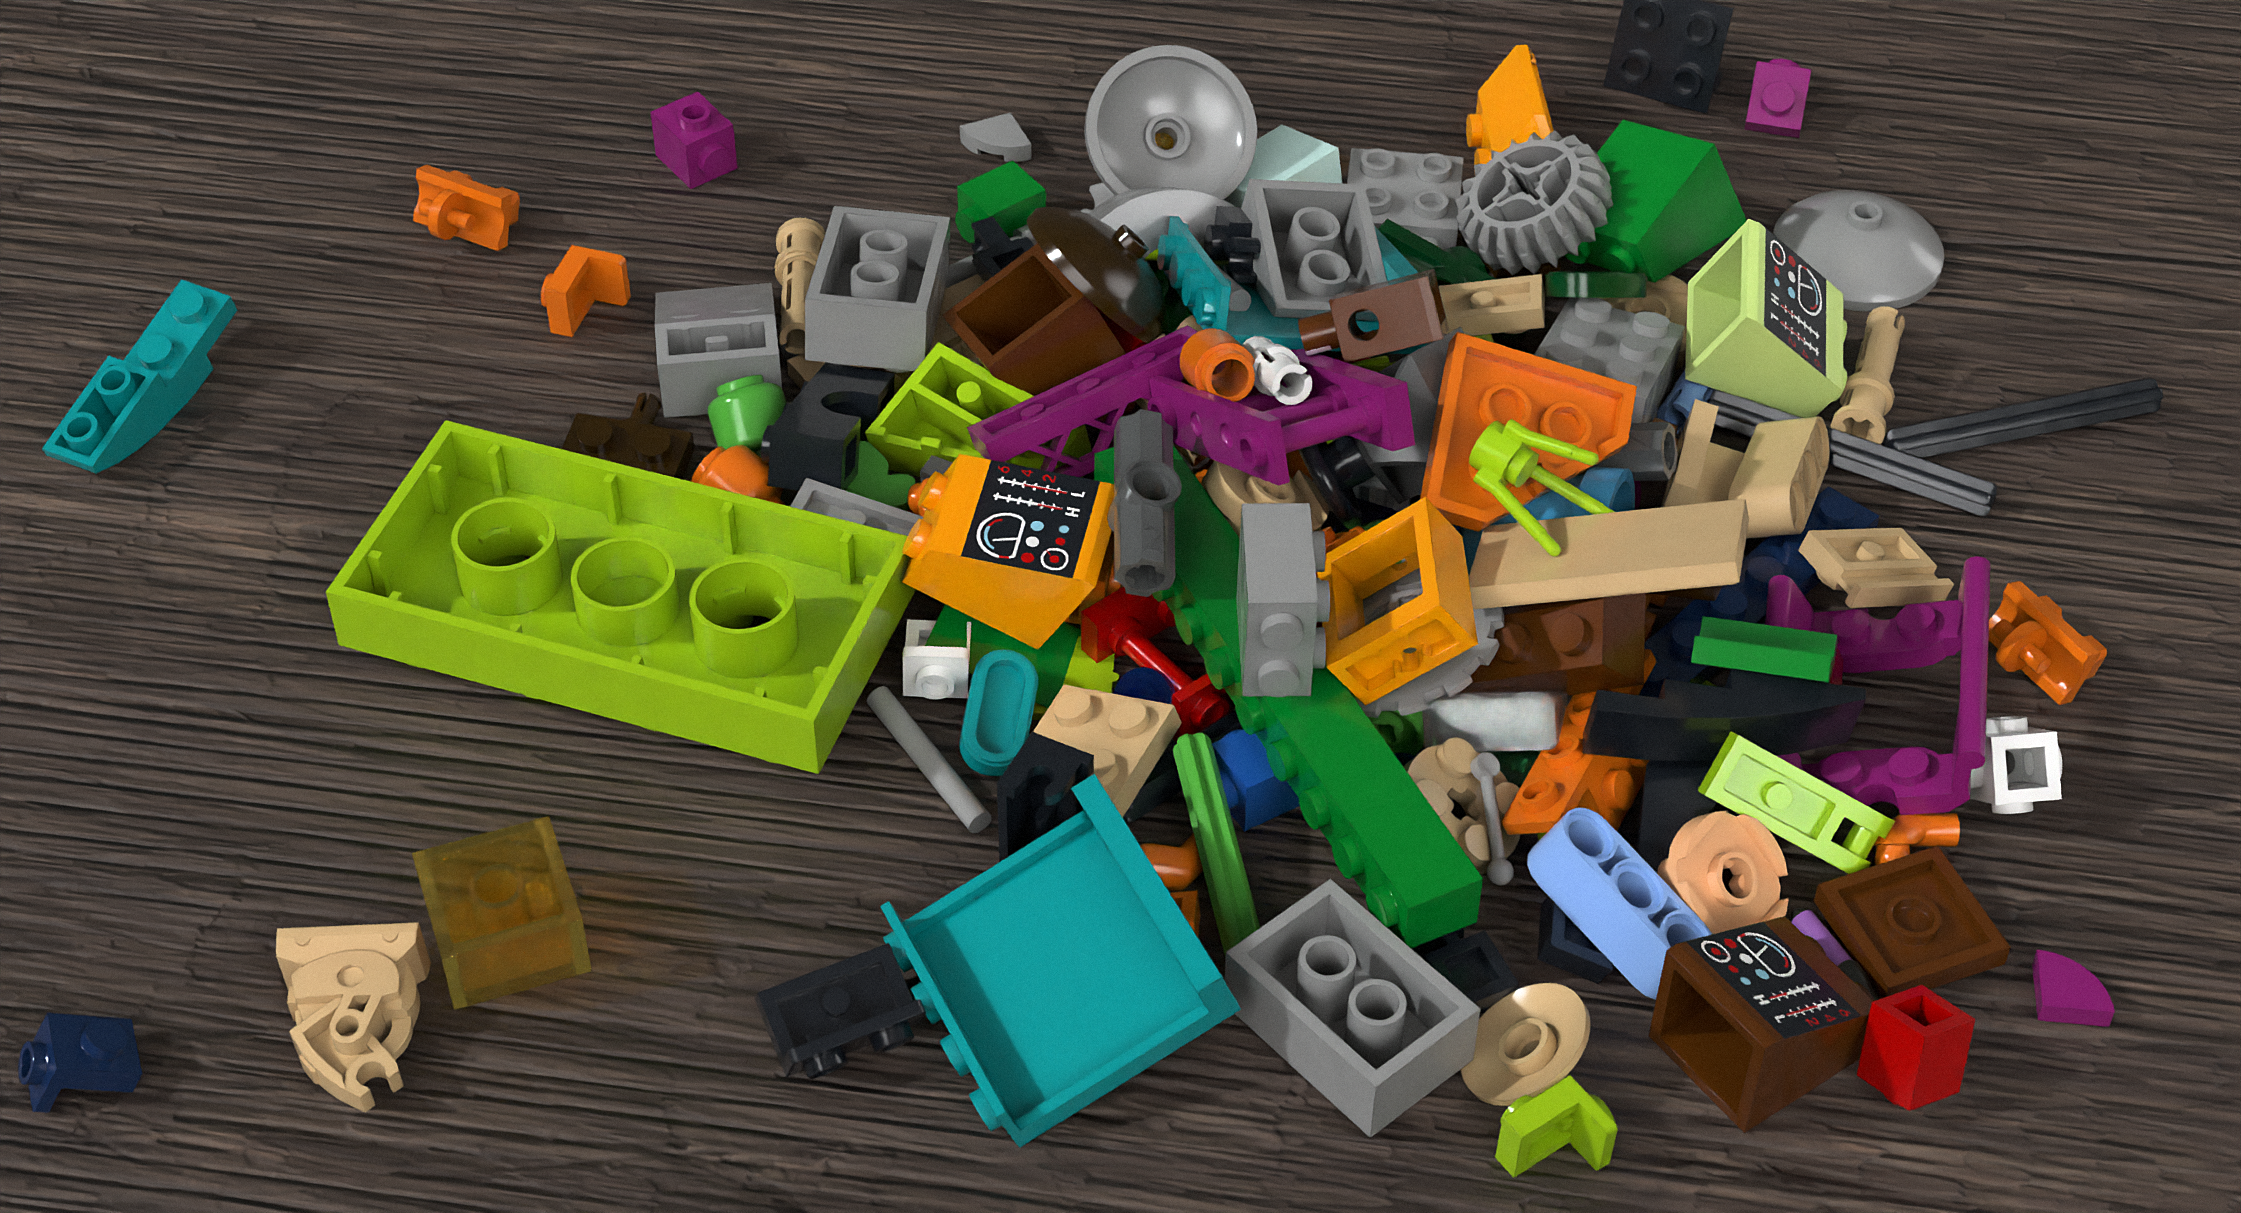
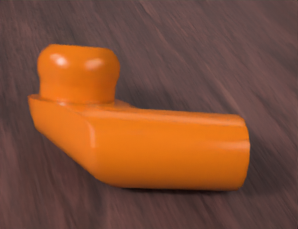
M1957 813L1899 814L1892 820L1895 823L1886 839L1879 836L1874 844L1876 846L1874 863L1879 865L1910 855V847H1956L1960 838V824Z

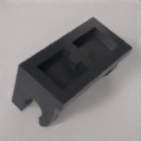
M1035 732L1030 734L997 782L999 862L1084 810L1071 788L1094 774V755Z

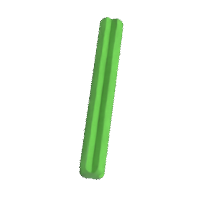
M1187 733L1178 738L1177 744L1173 748V754L1226 958V952L1260 928L1212 741L1205 733L1193 735Z

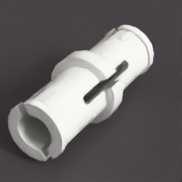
M1253 336L1242 344L1255 360L1253 364L1255 372L1254 386L1260 392L1269 396H1276L1275 398L1279 402L1286 405H1296L1303 402L1309 396L1312 389V378L1310 375L1305 374L1308 370L1300 365L1298 357L1288 347L1274 344L1270 339L1263 336ZM1261 352H1264L1266 355L1269 356L1268 361L1263 357ZM1281 379L1286 383L1288 388H1285L1283 385L1280 384Z

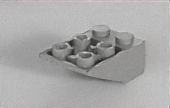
M772 283L656 293V355L664 418L708 414L709 403L718 397L716 388L740 378L762 375L764 382L775 383L782 388Z

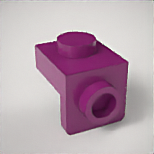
M1772 59L1768 63L1757 61L1744 130L1799 138L1811 69L1800 68L1799 64L1787 59Z

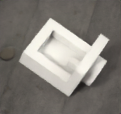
M907 619L906 642L903 648V696L925 697L935 700L967 698L971 622H967L966 649L963 647L925 646L936 621Z

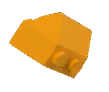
M1516 45L1479 89L1476 114L1467 115V143L1469 147H1477L1474 165L1487 164L1492 159L1491 150L1501 153L1510 148L1512 139L1520 144L1526 142L1533 132L1541 139H1544L1549 133L1554 131L1536 64V57L1528 45Z

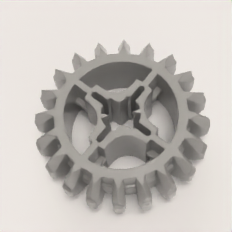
M1556 130L1549 133L1544 139H1541L1533 132L1526 142L1520 144L1512 139L1510 148L1501 153L1491 150L1492 159L1487 164L1474 165L1475 177L1462 182L1464 193L1455 200L1458 206V215L1456 217L1459 222L1458 227L1469 248L1479 255L1482 261L1484 260L1485 263L1489 264L1494 271L1506 268L1512 276L1523 267L1535 274L1541 264L1548 262L1557 268L1558 259L1567 253L1578 256L1577 246L1582 242L1595 241V228L1608 223L1606 210L1613 206L1611 199L1612 187L1609 183L1610 176L1597 152L1592 150L1589 144L1580 142L1574 134L1562 138Z

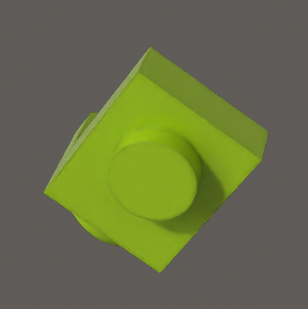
M1569 1075L1536 1097L1526 1094L1518 1098L1506 1109L1501 1118V1129L1495 1158L1515 1178L1570 1143L1598 1171L1610 1163L1618 1128L1608 1106L1598 1096L1589 1095Z

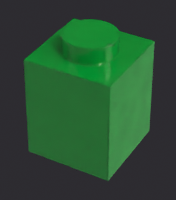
M1012 160L957 186L958 212L955 215V221L958 231L968 243H974L972 223L989 217H993L1006 235L1012 238L1013 231L1027 225L1028 216L1036 208L1046 207V189Z

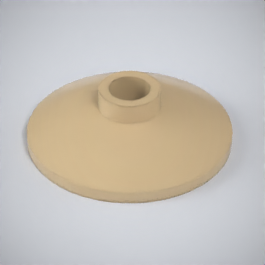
M1556 983L1529 985L1497 1001L1479 1018L1473 1060L1461 1069L1462 1078L1466 1086L1481 1101L1492 1105L1510 1106L1514 1101L1526 1094L1536 1097L1563 1080L1579 1061L1589 1039L1590 1015L1585 1003L1573 990Z

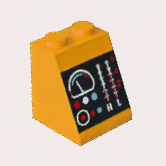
M959 454L944 474L935 471L923 488L918 505L926 510L923 519H918L912 527L903 546L902 553L909 556L910 559L902 583L1039 650L1096 587L1112 531L1108 524L1107 515L1114 499V484Z

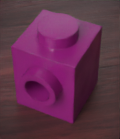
M698 91L650 112L656 156L690 189L738 168L733 124Z

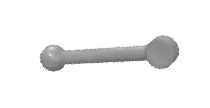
M1482 752L1472 760L1470 769L1474 777L1481 781L1492 858L1487 867V876L1492 883L1505 885L1513 878L1514 868L1505 859L1494 777L1500 771V764L1493 754Z

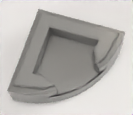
M1011 112L960 126L961 143L977 155H980L981 150L991 154L1004 155V162L1012 160L1020 162L1032 159V144Z

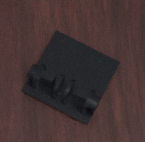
M1624 0L1603 86L1707 114L1712 93L1718 91L1721 83L1722 72L1718 70L1734 8L1706 0Z

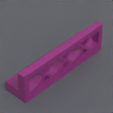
M1187 325L967 427L975 449L985 459L1006 463V460L1031 450L1045 456L1040 470L1082 477L1093 472L1095 453L1114 447V441L1111 442L1114 436V429L1118 419L1122 417L1127 404L1139 398L1146 400L1152 398L1149 378L1162 375L1179 382L1182 381L1184 376L1180 369V353L1186 341L1197 331ZM1108 413L1105 421L1098 419V417ZM1083 424L1101 429L1091 452L1079 458L1062 452L1071 430ZM1053 439L1049 447L1042 445ZM1058 461L1066 463L1060 467L1055 468Z

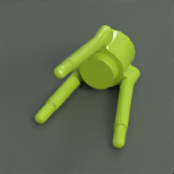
M1510 419L1506 425L1499 421H1494L1483 431L1471 451L1469 464L1478 470L1473 482L1492 493L1549 555L1558 556L1561 552L1560 546L1507 489L1505 485L1508 483L1515 487H1520L1531 477L1592 515L1615 512L1600 501L1537 464L1539 454L1531 450V447L1591 466L1596 465L1599 461L1596 453L1531 431L1513 419Z

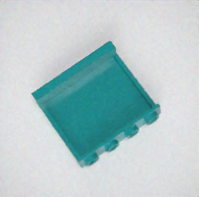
M1095 774L1071 788L1083 807V811L917 914L903 921L889 901L880 906L893 929L891 933L883 937L884 942L890 944L902 971L906 973L914 968L921 980L920 983L911 988L916 1000L921 999L926 1011L925 1015L929 1021L935 1024L942 1019L950 1033L940 1040L943 1050L958 1074L964 1077L971 1072L980 1087L969 1094L977 1112L991 1132L1003 1126L1019 1148L1241 1010L1220 972Z

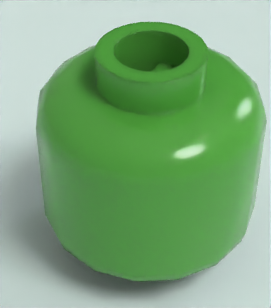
M752 375L720 385L716 388L718 397L709 403L707 409L717 446L728 449L735 445H744L761 457L764 432L768 425H773L782 415L787 403L782 388L775 383L764 382L762 375Z

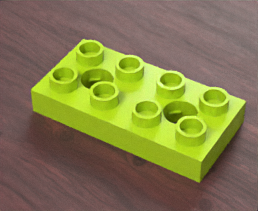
M445 420L326 590V596L340 646L522 694L529 698L540 699L619 720L648 730L659 731L749 755L767 762L819 774L916 589L902 583L910 559L909 556L902 553L903 546L908 537L906 535ZM525 556H530L529 559L524 561ZM754 616L772 619L760 626L748 628Z

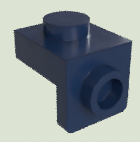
M47 1013L34 1040L24 1043L19 1057V1080L22 1085H28L32 1111L49 1113L61 1088L133 1093L142 1076L132 1019Z

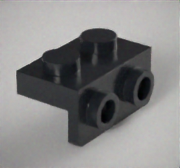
M889 943L760 991L755 997L785 1076L789 1077L805 1070L809 1080L841 1069L849 1063L846 1054L872 1045L875 1054H879L911 1041L915 1037L912 1029L919 1025L926 1014L921 999L912 1000Z

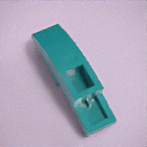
M181 279L125 359L121 360L112 356L106 358L43 446L42 450L45 455L97 474L119 463L157 435L194 396L214 368L207 357V353L237 312L231 296Z

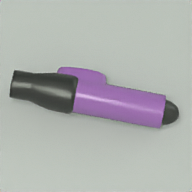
M1802 908L1794 909L1790 914L1791 923L1804 935L1815 939L1825 951L1826 956L1853 982L1862 984L1872 994L1875 1001L1881 999V996L1873 988L1860 964L1849 956L1813 911Z

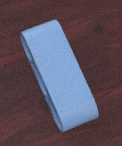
M1574 808L1568 811L1528 853L1527 865L1530 874L1540 888L1613 963L1624 977L1647 997L1656 1000L1667 949L1677 943L1712 935L1705 923L1597 812L1587 808Z

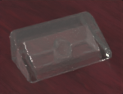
M1563 690L1458 693L1451 698L1445 694L1428 702V709L1422 711L1424 746L1427 748L1441 745L1449 738L1457 737L1469 742L1475 751L1551 750L1559 742L1567 707V693H1563Z

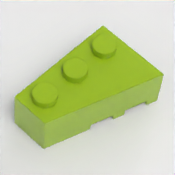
M938 342L865 431L868 442L887 459L889 470L920 477V470L932 455L950 462H954L959 454L984 458L975 449L967 427L1034 396L993 377L984 367ZM1085 425L1071 430L1063 448V453L1079 458L1092 451ZM1053 439L1042 445L1049 447ZM1028 450L1005 462L1040 469L1045 456ZM1058 461L1055 468L1060 467L1066 463Z

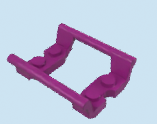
M1980 556L1970 557L1965 561L1958 600L1906 604L1896 617L1887 620H1878L1868 614L1867 608L1814 613L1812 606L1790 577L1785 575L1772 577L1768 584L1765 625L1837 635V647L1844 660L1843 672L1861 673L1920 668L1934 665L1945 659L1946 656L1955 655L1961 650L1959 711L1953 753L1937 754L1935 751L1925 747L1910 746L1844 751L1831 754L1815 764H1802L1798 753L1779 755L1777 757L1866 806L1877 802L1892 803L1899 809L1900 815L1950 812L1970 800L1971 769H1977L1984 765L1986 752L1990 562Z

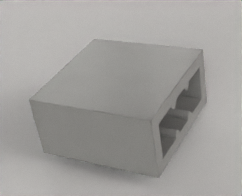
M1351 148L1347 184L1365 185L1373 223L1377 229L1388 218L1443 250L1456 246L1458 206L1455 200L1461 196L1464 157L1445 156L1438 153L1394 152L1379 148Z
M1310 503L1242 504L1236 598L1243 696H1311L1313 668H1325L1324 627H1316L1317 622H1329L1330 616L1329 581L1316 578V572H1324L1325 533L1324 531H1312Z

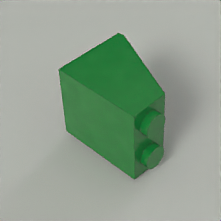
M1622 120L1597 152L1610 176L1609 183L1612 187L1611 199L1613 206L1606 210L1608 223L1595 228V241L1582 242L1577 246L1578 256L1569 253L1564 256L1574 263L1583 264L1586 262L1609 269L1611 272L1645 273L1644 276H1647V281L1655 283L1732 236L1747 219L1715 144Z

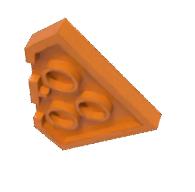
M1457 332L1448 345L1420 499L1426 497L1451 524L1477 532L1510 514L1492 493L1473 482L1478 470L1469 464V457L1476 441L1491 423L1499 421L1506 425L1510 419H1513L1531 431L1596 453L1599 457L1597 464L1618 453L1628 443L1637 386ZM1531 447V450L1539 454L1537 464L1566 482L1593 467ZM1531 477L1520 487H1515L1511 483L1505 485L1523 506L1551 491V489Z

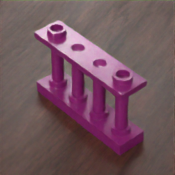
M1290 349L1298 357L1300 365L1308 370L1305 374L1310 375L1312 378V389L1309 396L1303 402L1296 405L1281 403L1275 398L1276 396L1264 394L1255 386H1253L1245 398L1234 402L1203 390H1197L1195 387L1162 375L1149 378L1152 398L1148 401L1147 409L1148 411L1162 413L1163 420L1173 426V444L1277 486L1290 483L1286 453L1347 435L1392 452L1415 445L1407 382L1318 353L1307 356L1304 349ZM1261 352L1263 357L1268 361L1269 356L1266 355L1264 352ZM1281 379L1280 384L1283 385L1285 388H1288L1286 383Z

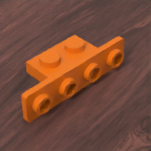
M1651 649L1644 650V684L1657 662ZM1644 685L1606 691L1639 695ZM1596 692L1572 696L1501 820V824L1508 835L1547 833L1568 811L1574 808H1587L1597 812L1618 831L1643 784L1646 765L1650 760L1583 754V731Z

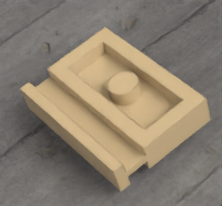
M1903 528L1809 530L1798 550L1813 566L1818 578L1833 590L1846 591L1848 596L1845 603L1849 608L1905 606L1906 604L1945 601L1954 586V583L1949 578L1938 579L1934 575L1938 566Z

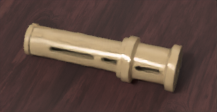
M808 218L788 220L779 227L776 234V249L779 255L775 261V277L779 284L782 285L779 343L781 346L786 343L785 350L793 354H805V298L826 233L820 224Z
M1882 306L1873 309L1869 313L1864 338L1855 365V372L1847 378L1845 389L1840 396L1842 407L1834 414L1830 426L1879 444L1883 442L1887 429L1883 416L1891 410L1895 398L1894 390L1889 380L1893 372L1900 337L1905 327L1903 315L1896 319L1894 326L1895 318L1898 314V310L1895 308Z

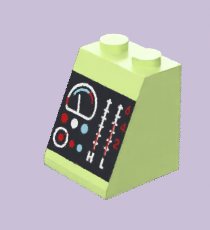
M1748 219L1688 282L1685 380L1734 396L1747 398L1803 418L1816 417L1831 402H1835L1840 398L1847 382V371L1843 368V343L1847 334V322L1843 320V293L1761 223Z

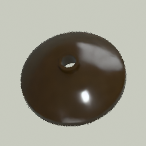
M1057 207L1036 208L1028 216V228L1045 254L1067 279L1104 314L1145 343L1152 342L1163 333L1168 335L1169 317L1162 287L1150 265L1143 257L1149 249L1135 232L1123 224L1116 231L1106 223L1087 213Z

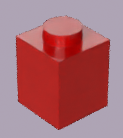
M1924 985L1873 1001L1870 1007L1856 1075L1882 1092L1887 1100L1908 1111L1957 1094L1960 1091L1976 1019Z

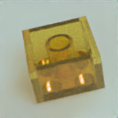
M549 816L412 853L423 903L454 1010L592 971L583 919Z

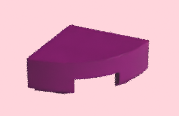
M2037 950L2032 963L2038 1021L2109 1027L2115 1013L2107 990L2098 978L2072 959L2057 953Z

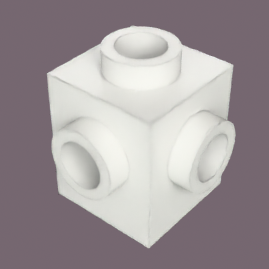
M2026 716L1987 718L1985 763L1980 768L1971 769L1970 799L1992 804V813L1997 814L2033 811V802L2062 799L2060 778L2063 764L2061 751L2058 746L2057 732L2028 727Z

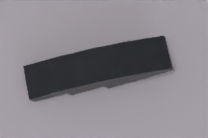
M1731 669L1724 688L1665 679L1658 698L1597 689L1583 731V754L1651 761H1714L1731 731L1775 756L1848 742L1866 700V691L1864 688Z

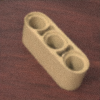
M1822 417L1760 422L1756 426L1728 496V500L1746 499L1749 515L1746 539L1794 535L1803 532L1829 464V437Z

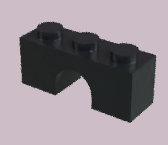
M825 362L810 381L804 382L799 395L792 403H786L782 415L773 425H768L764 432L761 458L763 462H769L768 486L799 491L805 479L809 478L846 491L858 475L860 441L868 442L865 431L894 397L895 373Z

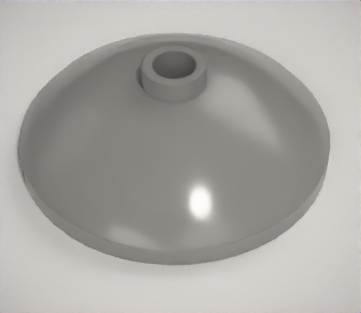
M1159 45L1144 48L1125 56L1106 72L1090 98L1086 111L1084 134L1092 166L1104 185L1115 196L1138 188L1171 186L1203 192L1225 200L1243 181L1252 164L1257 144V123L1253 105L1245 88L1238 78L1220 61L1206 53L1189 47ZM1166 133L1171 136L1174 142L1173 148H1160L1156 144L1155 135Z
M1834 190L1813 195L1788 208L1776 222L1773 234L1843 293V309L1872 311L1882 306L1897 309L1912 304L1923 298L1935 287L1943 268L1944 249L1934 228L1911 207L1896 199L1874 192Z

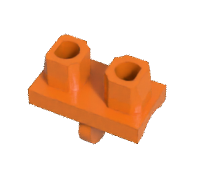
M427 164L416 169L419 197L413 214L414 222L428 226L430 234L442 240H449L456 236L496 251L508 246L509 226L515 224L519 216L520 196L518 192L504 187L496 189L473 181L470 175L456 170L447 172Z
M2021 581L2007 584L2003 591V600L2000 607L1989 619V641L1998 649L1995 656L1996 662L2007 672L2022 670L2059 705L2073 701L2083 682L2094 677L2107 655V648L2092 635L2082 636L2063 619L2062 608L2047 595L2038 597Z

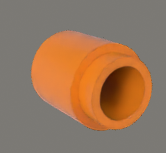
M1216 328L1204 329L1193 334L1184 344L1180 353V369L1185 379L1197 390H1203L1237 402L1245 398L1254 386L1255 372L1253 364L1255 360L1253 356L1226 331Z

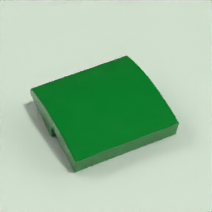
M1702 616L1700 636H1695L1691 663L1829 683L1833 671L1838 638L1835 634Z

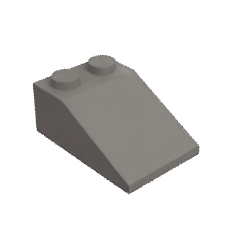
M1249 179L1241 210L1253 223L1251 237L1258 238L1261 244L1260 253L1254 252L1253 269L1257 274V283L1252 284V286L1274 317L1304 318L1331 311L1329 300L1334 295L1387 281L1365 185ZM1370 310L1356 313V320L1378 321L1377 316Z

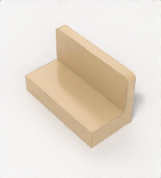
M1697 399L1694 400L1677 443L1676 472H1673L1670 480L1667 481L1661 507L1728 500L1730 487L1745 453L1710 442L1719 406Z

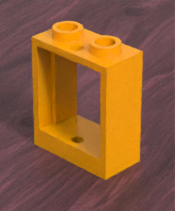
M1426 497L1326 553L1324 572H1317L1320 580L1329 581L1330 589L1329 622H1322L1326 638V668L1365 706L1478 644L1463 536ZM1402 559H1405V561H1404L1403 563L1396 564L1397 562L1401 561ZM1420 568L1423 594L1365 626L1363 599ZM1407 648L1417 649L1415 652L1412 653L1403 652V650Z

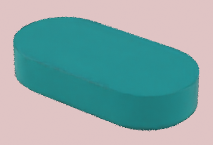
M1002 649L987 653L978 661L971 678L960 733L959 750L965 763L974 771L983 775H1003L1029 737L1038 688V675L1030 660L1018 652Z

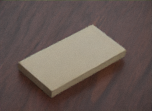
M1746 499L1537 520L1561 548L1560 554L1555 557L1549 555L1519 523L1490 525L1483 529L1469 575L1472 605L1475 610L1737 584L1740 581L1749 523Z

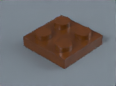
M1939 846L1820 883L1817 886L1814 898L1815 904L1852 959L1857 961L1866 972L1873 988L1881 998L1919 985L1933 989L2006 963L2011 948Z

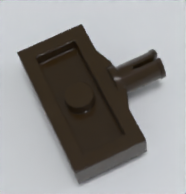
M643 392L637 396L629 419L626 420L577 413L561 449L683 479L695 445L692 432L653 425L658 411L662 407V402L651 393L647 400V395Z

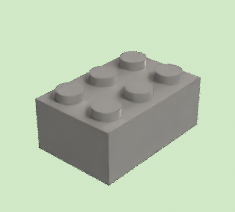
M834 206L805 298V360L847 366L858 365L884 368L894 373L915 371L930 353L948 281L950 217Z
M1570 297L1534 355L1637 386L1631 423H1649L1657 417L1660 405L1671 391L1685 326L1671 323L1667 317L1655 312L1632 313L1612 308L1610 303L1600 298L1577 299Z
M1331 879L1226 952L1225 982L1241 1008L1235 1014L1370 1138L1473 1060L1480 1008Z

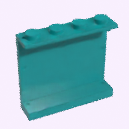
M1170 216L1168 235L1162 234L1158 243L1159 270H1164V274L1170 281L1171 287L1175 288L1182 298L1183 304L1189 308L1196 318L1197 324L1203 330L1209 328L1221 329L1233 336L1241 345L1253 336H1263L1270 339L1274 344H1280L1289 349H1304L1298 325V319L1300 318L1274 317L1252 284L1238 283L1251 296L1249 308L1246 311H1231L1229 309L1231 281L1223 276L1190 232L1189 225L1183 223L1179 216ZM1375 227L1387 281L1419 273ZM1356 320L1358 327L1364 332L1379 329V321ZM1429 343L1388 353L1411 354ZM1337 348L1329 351H1341V349Z

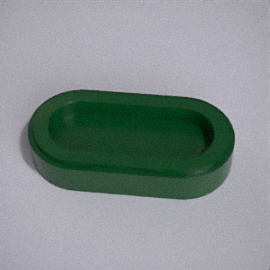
M1550 271L1549 274L1545 275V296L1644 298L1647 295V276H1644L1645 273Z

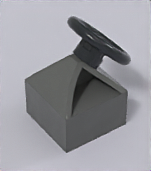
M1461 327L1446 334L1444 339L1431 342L1378 372L1407 382L1415 439L1414 446L1392 452L1347 435L1337 438L1329 444L1323 442L1298 450L1321 495L1344 527L1352 529L1362 525L1363 514L1352 488L1375 475L1398 504L1421 493L1448 345L1457 332L1464 334Z

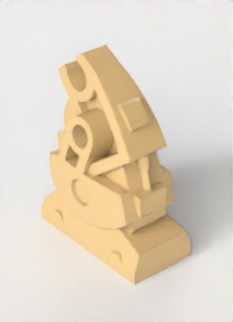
M419 922L277 928L276 958L289 990L287 1005L293 1022H296V1026L289 1032L303 1070L315 1084H319L334 1097L356 1109L367 1112L375 1106L370 1089L364 1086L368 1080L375 1077L385 1078L388 1080L393 1093L403 1087V1080L395 1060L402 1055L411 1041L413 1028L420 1010V994L417 984L427 978L431 964Z

